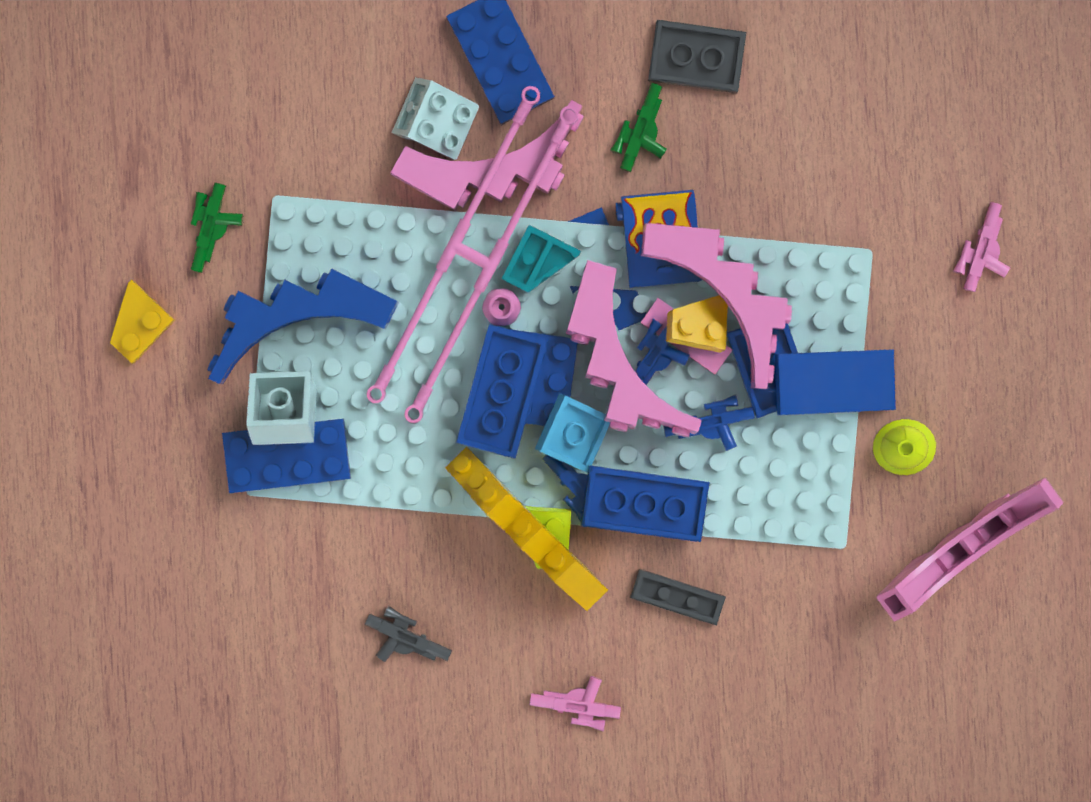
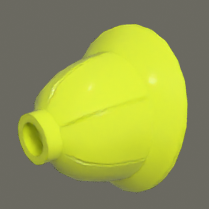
M900 419L886 424L876 434L873 442V453L878 464L888 472L897 475H911L922 471L931 463L936 453V441L931 430L924 424L911 419Z

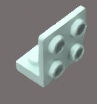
M415 77L392 133L401 138L416 141L450 159L456 160L479 109V105L432 80Z

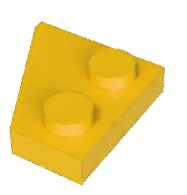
M130 280L110 344L129 362L134 364L171 326L175 319L134 280Z
M720 295L672 309L667 313L666 342L719 353L726 350L728 305Z

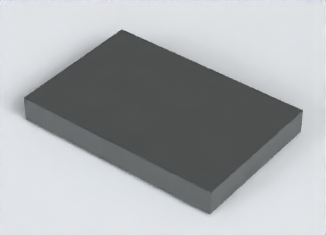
M656 20L648 81L738 93L746 32Z

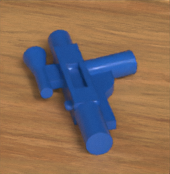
M654 318L646 335L637 347L641 351L645 346L650 349L642 362L639 361L637 363L638 368L635 371L645 385L648 384L656 371L664 370L672 361L686 366L690 354L668 346L670 342H666L667 325L659 336L655 334L663 324Z
M736 395L722 401L704 404V409H711L712 415L698 418L702 421L699 431L695 435L701 434L708 439L721 438L726 451L737 447L728 424L754 419L755 415L753 407L727 411L726 406H738ZM663 426L665 437L676 435L671 433L672 428Z
M545 455L542 460L560 478V484L562 486L566 485L575 495L573 499L566 496L563 501L573 510L581 522L588 475L578 474L569 464Z

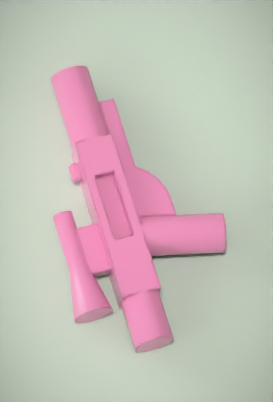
M990 202L984 224L977 233L979 237L975 249L970 248L971 241L966 240L961 257L953 272L965 275L966 263L970 264L963 288L965 290L975 292L984 267L1002 277H1005L1010 269L1009 266L998 261L1000 247L996 239L1003 218L999 217L1002 207L1000 204Z
M590 676L586 689L575 688L567 694L544 690L543 695L531 693L530 698L531 706L558 710V713H563L564 711L578 713V719L572 718L571 724L589 726L600 731H604L605 720H593L594 716L619 719L621 711L619 706L594 702L602 680Z

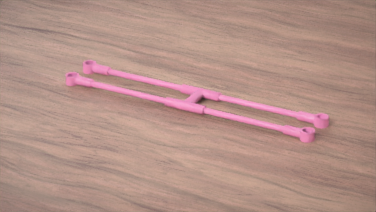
M528 86L523 90L522 101L512 118L513 123L464 218L458 222L436 265L437 270L387 365H384L375 384L367 391V398L372 403H380L385 399V390L395 372L394 367L443 273L447 272L455 255L457 254L482 267L481 274L474 285L475 289L427 382L420 388L413 404L405 410V418L410 423H417L423 418V409L433 391L432 386L481 292H485L489 281L497 269L509 245L507 242L557 146L561 145L570 126L578 120V112L574 107L566 106L561 110L560 121L550 138L551 143L503 236L497 240L490 256L487 257L462 244L471 226L470 221L519 126L523 125L532 106L540 100V92L536 87ZM534 90L537 93V98L534 101L526 100L525 95L527 91ZM572 110L575 113V118L572 121H566L563 118L565 111ZM374 388L382 392L380 399L376 400L371 396V391ZM411 408L419 411L420 415L417 419L410 418L409 410Z

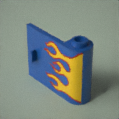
M694 190L621 196V202L615 203L617 221L623 220L629 288L702 281V279L687 269L670 262L641 256L643 228L646 223L698 228Z

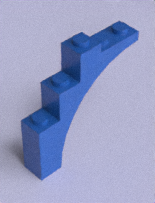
M332 268L329 274L326 272L322 274L316 287L320 290L318 296L287 280H284L282 285L278 283L275 286L270 300L274 301L272 306L238 291L236 296L230 295L224 307V311L227 312L225 319L235 323L233 328L228 327L221 340V343L225 346L220 356L215 354L207 369L211 372L208 379L218 384H224L235 365L254 345L271 333L293 323L314 318L342 317L365 321L386 329L399 302Z

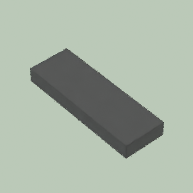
M639 569L630 598L717 626L726 596Z

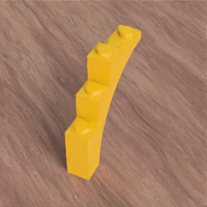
M467 446L445 467L483 512L500 526L518 547L544 570L554 583L586 611L608 591L601 581L502 484Z

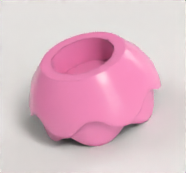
M505 288L494 289L487 294L482 309L485 317L491 324L506 326L516 321L521 310V303L513 291ZM500 304L505 306L503 310L499 309Z

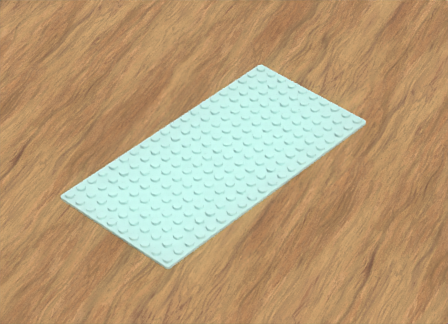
M277 195L272 199L263 303L272 306L274 301L270 300L271 294L278 283L282 285L284 280L318 296L320 290L316 288L322 274L324 272L329 274L332 268L398 301L399 304L386 329L365 321L342 317L314 318L288 325L271 333L259 342L257 373L311 371L316 387L315 422L344 418L351 479L246 492L250 496L488 517L445 467L467 446L456 443L487 329L489 324H491L485 317L482 309L483 302L489 292L494 289H509L516 294L521 303V310L516 321L510 325L498 327L569 338L571 336L566 335V331L578 293L577 290L573 294L570 286H580L587 260L617 268L613 289L637 291L639 295L634 298L632 305L638 313H647L657 298L675 309L719 294L703 280L699 282L629 288L625 232L622 226L520 217L507 242L509 245L497 269L489 281L485 292H481L432 386L433 391L423 409V418L417 423H410L405 418V410L413 404L420 388L427 382L475 289L474 285L481 274L482 267L457 254L455 255L447 272L443 273L394 367L395 372L385 390V399L380 403H372L367 398V391L375 384L384 365H387L437 270L436 265L458 222L464 218L466 212ZM474 213L470 221L471 226L462 244L489 257L497 240L503 236L512 217ZM528 225H531L580 250L581 253L565 267L527 293L501 278ZM719 235V237L724 238L723 255L717 256V261L754 264L753 271L758 272V282L756 290L751 289V295L788 298L787 305L792 306L791 321L788 326L798 353L864 350L873 253L870 249ZM613 292V310L620 306L621 299L617 293ZM503 304L499 305L500 310L505 308ZM728 307L727 332L739 329L740 325ZM638 322L618 331L615 325L618 340L625 356L634 371H636L638 368L637 363L639 361L642 362L650 350L646 346L642 351L637 348L646 335L648 328ZM726 338V345L730 347L728 339ZM589 341L588 345L578 343L570 398L606 414L614 386L608 385V388H601L590 384L591 379L585 378L594 342ZM732 352L716 375L689 357L686 366L672 361L664 370L656 371L646 385L660 399L675 409L691 416L696 415L697 418L712 415L711 409H704V404L722 401L733 395L737 396L738 406H726L727 411L752 407ZM374 388L371 391V396L376 400L380 399L382 392ZM411 408L409 410L410 418L417 419L420 414L417 409ZM777 412L757 419L755 417L754 419L731 423L728 426L737 447L728 451L725 450L721 438L708 439L701 434L678 439V435L665 437L663 425L660 426V429L651 428L643 425V419L638 418L636 427L634 429L628 428L627 432L608 428L592 466L710 482L702 537L843 549L847 545L859 412L777 415ZM525 424L516 459L467 446L524 506L571 509L563 499L566 496L573 499L575 495L566 485L562 486L560 484V478L542 460L546 454L535 450L545 426ZM571 466L578 474L583 473L588 475L587 472H584L578 468ZM571 509L570 525L581 526V522Z

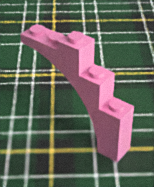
M573 100L570 101L568 106L574 107L577 110L578 120L570 126L561 145L557 146L536 187L546 194L549 193L551 188L557 190L565 176L561 173L563 165L555 161L554 158L555 156L562 157L569 144L565 138L570 129L576 132L584 118L580 114L582 105ZM567 110L564 112L563 118L566 121H572L575 118V113L572 110ZM560 117L540 137L521 149L504 155L485 194L502 203L504 197L510 199L517 188L518 183L514 181L516 177L530 184L551 143L550 138L556 130ZM405 146L390 173L395 178L456 211L458 205L464 207L472 193L468 190L470 185L479 189L494 158L475 162L449 161L424 155Z
M646 223L643 228L641 256L665 260L687 269L705 281L724 299L736 317L747 343L751 362V388L767 389L768 383H772L774 378V365H769L770 353H775L777 345V335L772 334L773 329H785V323L790 324L792 306L787 305L788 298L751 295V289L756 290L758 272L753 271L754 264L717 261V256H722L724 249V238L719 237L720 230Z
M587 260L566 335H570L571 341L579 344L588 345L589 341L594 342L585 378L591 379L590 384L601 388H608V385L614 386L604 421L610 422L609 427L612 429L627 432L628 428L634 429L639 418L643 419V425L651 428L660 429V426L663 425L672 428L671 433L689 438L690 433L695 435L699 431L702 420L683 413L660 399L641 381L625 356L618 340L613 317V288L617 268Z
M1046 478L1012 495L1009 493L989 503L971 522L951 531L932 551L912 560L876 598L894 622L914 613L937 590L980 556L1034 521L1057 510L1064 502Z

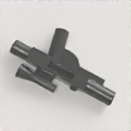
M389 605L384 616L395 619L394 623L369 614L365 625L389 636L376 654L382 661L386 662L393 651L400 654H409L414 651L434 661L436 657L448 661L452 650L430 641L424 634L419 635L407 630L409 625L415 627L417 621L400 614Z

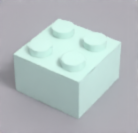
M311 371L250 373L246 427L252 444L314 443L316 387Z

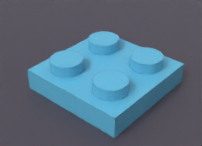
M559 393L535 450L588 473L589 465L592 466L610 422L604 421L606 414Z

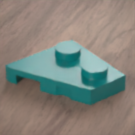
M528 225L501 279L529 293L577 258L581 251Z

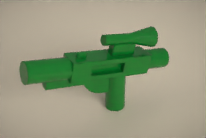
M650 84L642 109L637 111L639 117L635 128H628L630 122L624 120L620 134L611 148L612 152L622 154L623 142L628 144L620 169L624 171H632L640 147L660 159L667 150V148L656 142L658 128L654 121L662 102L658 98L662 89L660 85Z
M214 182L207 207L203 206L208 195L196 192L195 209L190 225L196 226L198 221H202L199 236L195 240L197 248L191 266L192 271L203 272L205 262L210 263L216 240L221 239L225 235L228 225H243V214L220 212L226 185Z

